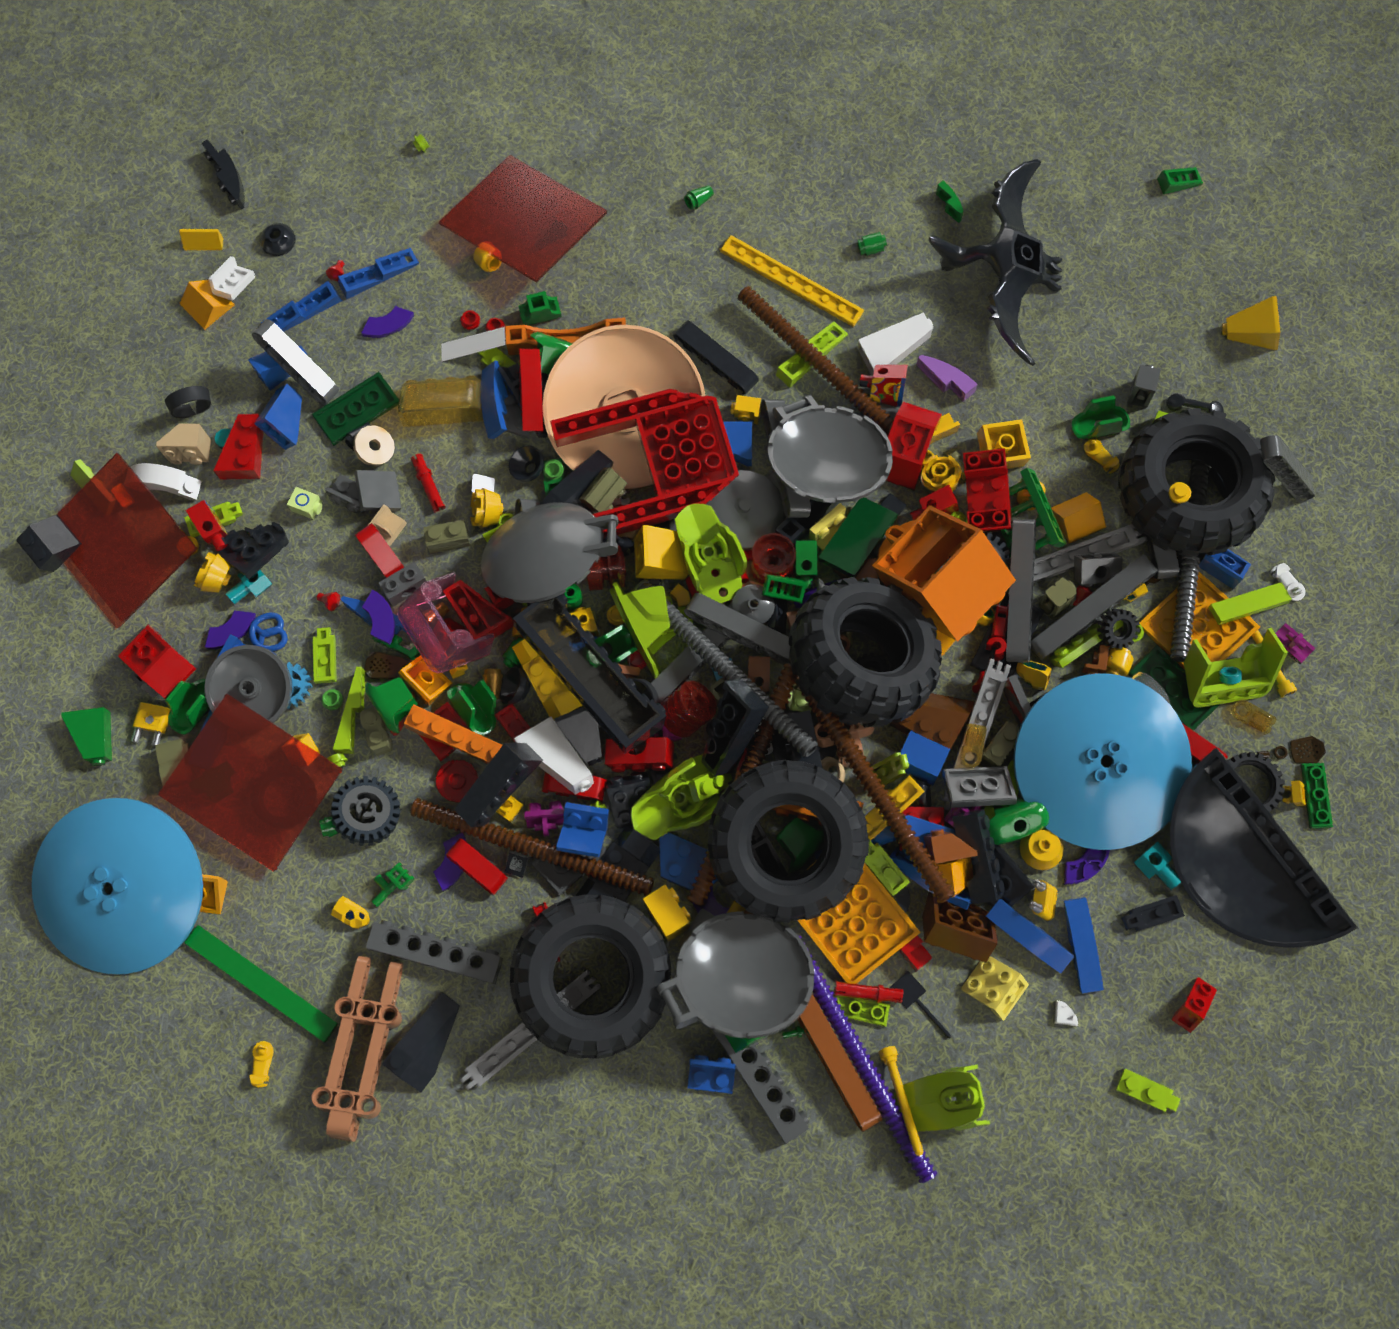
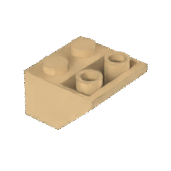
M178 424L156 442V447L172 464L180 465L182 462H190L194 465H201L202 462H209L211 439L200 424Z

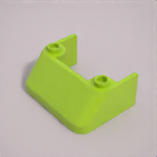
M1272 628L1267 629L1262 643L1248 645L1240 658L1215 662L1209 660L1198 640H1193L1184 662L1189 698L1195 707H1205L1255 699L1267 695L1273 687L1288 652ZM1224 667L1239 668L1242 671V680L1237 684L1222 683L1219 680V671Z

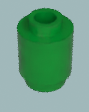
M876 232L858 239L857 245L858 249H860V255L865 254L868 256L883 252L884 247L887 246L885 235Z
M572 584L565 589L566 592L563 594L568 600L567 609L575 610L582 605L583 596L581 589L576 584Z
M518 637L517 640H513L503 653V663L507 667L521 666L512 647L524 640L523 638Z

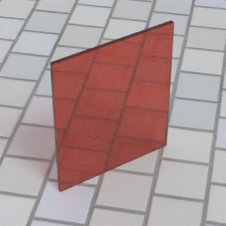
M509 155L439 221V224L476 247L487 251L494 258L537 283L607 214V210Z
M116 453L57 514L81 542V545L64 564L115 628H120L198 549L119 453Z
M226 694L158 795L275 872L343 769L237 699Z

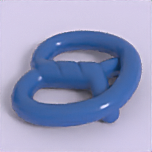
M274 612L264 613L255 618L249 627V637L252 644L264 647L272 652L282 649L288 640L287 634L283 629V618ZM266 619H275L277 621V626L264 630L258 624ZM255 632H257V633L259 634V639H258V640H257V638H256ZM277 634L281 636V641L278 644L271 646L263 645L266 637Z

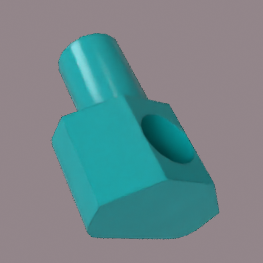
M261 570L250 579L239 573L237 576L241 581L225 594L236 604L250 592L257 598L273 584ZM258 576L255 582H251L253 577Z
M1156 842L1134 861V864L1148 879L1156 874L1170 890L1181 883L1178 875L1167 864L1173 857L1159 842ZM1150 855L1157 858L1158 865H1153L1149 861Z

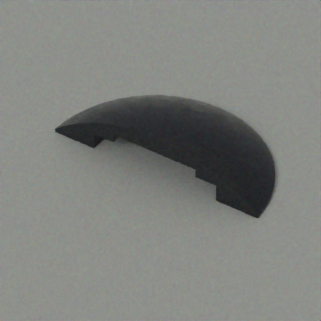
M1217 748L1208 753L1194 767L1183 783L1174 804L1170 825V845L1173 862L1178 877L1193 902L1205 915L1225 930L1243 939L1267 946L1283 948L1314 946L1333 941L1358 928L1331 890L1228 760Z

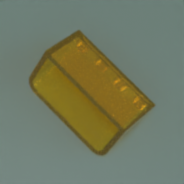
M470 375L465 378L448 377L441 380L406 381L401 385L398 403V416L403 426L412 427L484 421L481 406V380L476 376Z

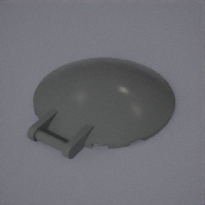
M806 395L802 400L786 406L773 408V414L779 422V426L772 431L768 442L770 466L777 478L786 487L803 497L815 501L844 503L864 498L875 492L886 481L893 463L892 446L885 432L869 417H861L853 413L854 410L837 406V409L825 408V405H818L811 395Z
M561 502L547 503L526 509L501 525L486 544L481 559V571L484 581L497 596L503 599L505 597L513 599L514 602L534 603L557 597L565 593V589L575 582L579 584L590 573V567L599 560V557L614 555L618 552V544L616 543L618 517L611 514L595 518L591 512L581 506ZM607 529V542L603 543L604 530Z
M744 911L729 912L705 921L692 932V935L686 943L684 942L680 950L676 978L661 983L657 986L656 990L660 996H663L674 1018L673 1023L676 1029H681L701 1021L709 1028L725 1035L738 1038H759L785 1029L803 1013L810 1001L814 987V966L804 942L790 927H785L766 917L744 914ZM679 991L689 1011L688 1013L682 1015L671 992Z

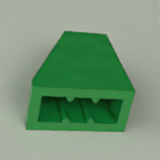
M101 707L61 713V717L84 760L92 763L93 766L105 765V762L112 761L110 711Z

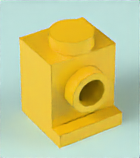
M737 395L736 402H732L731 414H735V417L740 421L748 422L754 420V424H758L761 398Z

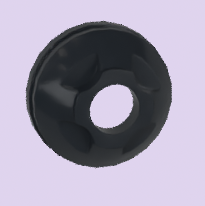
M274 223L267 226L260 235L262 249L272 256L287 254L292 250L296 242L293 230L282 223ZM273 231L281 232L278 238H270V234Z
M531 445L522 446L511 455L508 464L509 472L515 479L521 482L532 481L541 474L544 468V457L536 447ZM535 463V470L528 473L526 470L527 466Z
M515 666L506 673L500 689V698L503 703L514 705L526 698L531 684L523 669Z

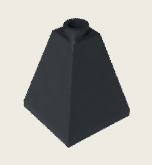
M584 707L554 718L557 726L585 763L591 766L601 762L599 726L597 721Z

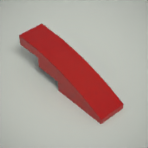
M519 349L522 431H543L540 349Z

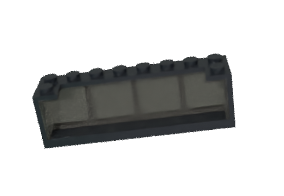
M564 594L532 603L513 618V626L624 754L663 729L666 719L664 707L660 703L656 704L653 700L650 701L645 694H640L636 690V684L631 678H626L621 673L622 668L619 664L612 662L608 658L609 655L604 647H599L594 642L595 638L593 635L580 626L581 622L575 615H570L567 611L568 600Z

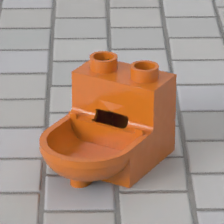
M929 506L916 520L909 521L901 526L893 525L888 528L885 533L886 538L879 549L877 561L872 565L886 587L893 584L903 589L901 594L910 601L914 598L923 607L922 614L924 617L932 618L939 632L957 642L974 630L976 622L991 606L998 604L1004 598L1006 590L1016 581L981 529L932 506Z

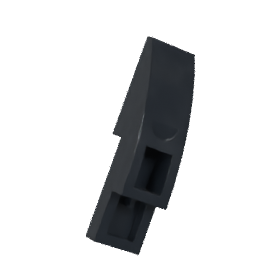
M208 139L201 143L205 149L203 154L209 162L213 161L215 163L213 167L217 172L219 188L223 193L227 191L229 194L227 197L232 205H238L242 210L245 207L244 188L230 155L225 148L218 152Z

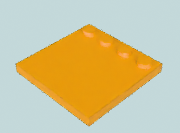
M1199 572L1197 575L1198 580L1196 581L1197 592L1195 593L1196 603L1194 605L1193 629L1190 636L1192 640L1189 643L1192 644V641L1197 639L1211 662L1227 660L1261 626L1249 616L1218 625L1208 607L1212 603L1228 599V597ZM1177 588L1139 622L1144 632L1169 656L1171 654L1170 649L1172 648L1171 642L1173 641L1174 617H1176L1174 613L1176 611L1175 606L1177 605ZM1177 662L1185 670L1184 662Z
M864 863L863 873L857 885L853 886L847 894V898L839 905L823 912L821 916L809 920H797L846 983L853 984L860 982L921 933L866 863Z

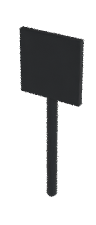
M907 971L890 988L903 989L902 1004L907 1009L916 1002L946 1037L951 1038V1034L918 999L926 990Z

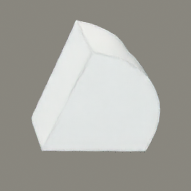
M1056 1000L1054 1023L1078 1026V1020L1073 1010L1066 1003Z

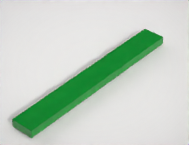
M200 925L196 926L185 941V944L321 1041L326 1043L338 1026L336 1021Z

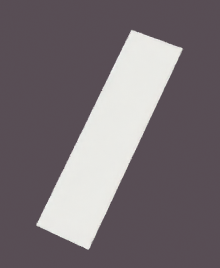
M505 327L442 343V361L505 345Z

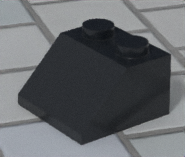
M58 515L29 525L16 539L39 569L50 572L57 570L81 545V542Z

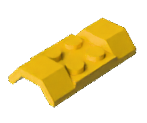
M550 627L537 632L550 648L558 644ZM525 639L512 647L549 717H552L554 720V718L583 706ZM562 649L554 652L576 677Z

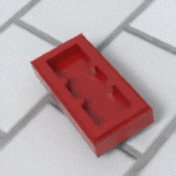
M509 704L495 714L496 719L514 743V738L531 729L514 705Z

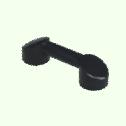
M1180 393L1172 394L1166 401V406L1171 411H1178L1182 406L1195 409L1201 408L1206 413L1214 410L1224 413V408L1218 401L1207 403L1185 398Z
M616 534L618 550L623 557L629 555L626 552L628 549H630L631 553L634 551V543L629 537H619ZM607 535L603 538V543L607 542Z

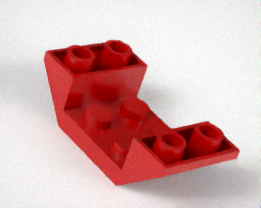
M906 402L902 403L888 435L892 446L893 463L889 476L886 479L887 482L915 490L921 474L922 464L942 414Z
M1005 448L963 453L968 503L967 523L982 531L1011 529L1009 478Z
M149 624L118 654V657L164 699H167L180 681H185L196 670L185 657L169 645Z

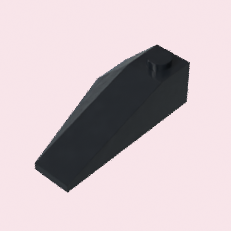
M598 449L555 486L539 505L557 502L570 503L581 506L590 512L591 510L579 501V498L605 467L612 468L614 462Z
M442 992L394 1047L382 1065L422 1093L436 1074L460 1005Z

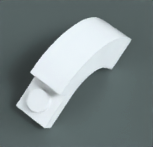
M140 463L129 468L124 486L144 493L149 490H162L195 501L197 500L202 481L185 475V472L179 469L158 464Z

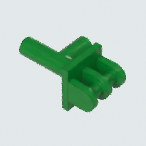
M401 863L396 864L389 872L385 873L391 880L389 883L380 874L377 875L374 881L382 891L372 900V903L378 907L396 888L406 890L415 878L409 876V871L407 869L404 870Z

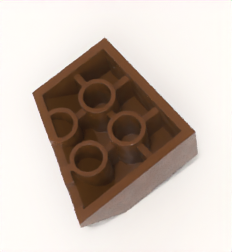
M931 693L927 701L910 717L894 724L891 722L890 726L909 735L910 731H913L951 749L969 717L975 701Z
M929 891L922 915L925 943L985 963L998 944L995 923L986 917L989 912L974 904H970L966 910L948 901L937 903V897H933V893Z

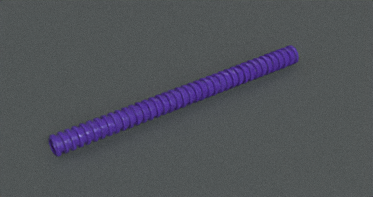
M812 960L814 966L813 996L817 998V1003L821 1005V1010L823 1009L824 1015L827 1016L828 1022L831 1023V1027L835 1030L834 1033L838 1035V1040L842 1042V1047H845V1052L849 1054V1059L853 1061V1066H856L857 1073H860L859 1077L864 1080L863 1084L868 1087L867 1091L872 1094L870 1096L874 1098L875 1105H878L879 1112H882V1118L885 1117L886 1125L889 1124L890 1127L888 1129L893 1131L892 1136L897 1138L896 1143H900V1150H904V1157H908L907 1162L912 1164L911 1169L916 1171L915 1176H919V1183L931 1180L936 1176L937 1171H933L932 1168L934 1166L929 1164L928 1161L930 1159L925 1157V1151H923L921 1156L915 1155L902 1112L898 1110L900 1108L899 1105H895L896 1100L891 1098L892 1093L887 1091L889 1089L888 1086H885V1081L880 1079L881 1074L876 1072L878 1070L877 1067L872 1065L874 1064L873 1060L870 1061V1055L866 1054L865 1051L867 1050L862 1047V1041L859 1042V1036L855 1035L854 1032L856 1031L851 1028V1022L848 1023V1017L844 1016V1010L841 1011V1005L837 1004L836 1001L838 999L833 997L834 992H830V985H826L825 982L827 980L822 978L823 973H819V966L816 967V961Z

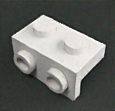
M230 256L211 275L209 283L213 295L233 301L255 278L254 271L237 266L235 257Z

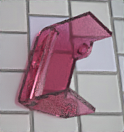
M455 572L424 582L398 609L400 622L428 668L435 673H442L490 655L495 635L491 633L474 640L472 635L466 630L459 629L451 632L432 601L445 597L443 590L454 584Z

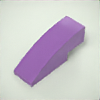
M924 355L918 357L916 366L943 393L950 388L963 402L975 393L977 383L956 367Z

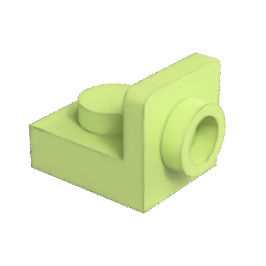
M794 690L793 693H790L791 698L788 699L789 703L786 705L785 711L803 712L811 711L812 708L809 707V702L805 701V696L801 695L802 691Z

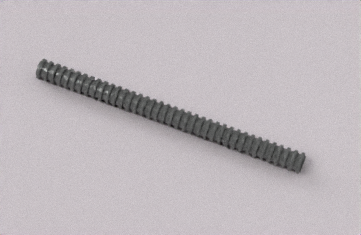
M1191 460V475L1189 477L1191 497L1187 502L1195 505H1205L1210 466ZM1201 553L1194 557L1181 555L1182 557L1180 558V575L1178 576V593L1176 595L1177 605L1175 606L1176 611L1174 613L1176 617H1174L1173 641L1171 642L1172 648L1170 649V659L1175 662H1185L1191 646L1189 642L1192 640L1190 636L1193 629L1194 605L1196 603L1195 593L1197 592L1196 581L1198 580L1197 575L1199 574V557Z
M643 580L636 585L634 591L654 586L648 580ZM666 599L670 629H673L674 633H677L688 646H691V649L695 650V653L700 655V658L704 659L705 663H709V666L715 672H718V675L722 676L724 681L743 679L769 706L764 715V720L768 721L769 725H773V728L778 730L779 734H783V738L787 739L789 744L792 743V747L797 748L798 753L802 752L801 755L803 757L810 756L816 750L817 742L813 741L812 737H808V734L803 732L801 727L798 728V724L793 723L794 720L789 718L788 714H784V711L778 705H775V702L770 700L769 696H765L766 694L761 691V688L756 687V684L750 678H747V675L741 669H738L737 665H733V662L727 656H724V653L720 652V649L715 647L714 643L706 639V636Z

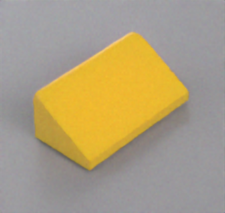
M218 229L179 230L184 250H222L223 237Z

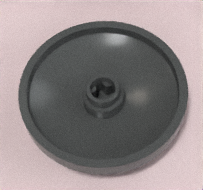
M738 470L739 476L706 505H710L719 521L736 534L743 551L763 547L773 540L775 529L784 520V507L779 490L769 479L752 471Z
M241 645L225 651L213 662L205 680V696L212 713L225 725L238 730H258L273 724L284 714L292 696V679L287 666L277 654L264 647Z

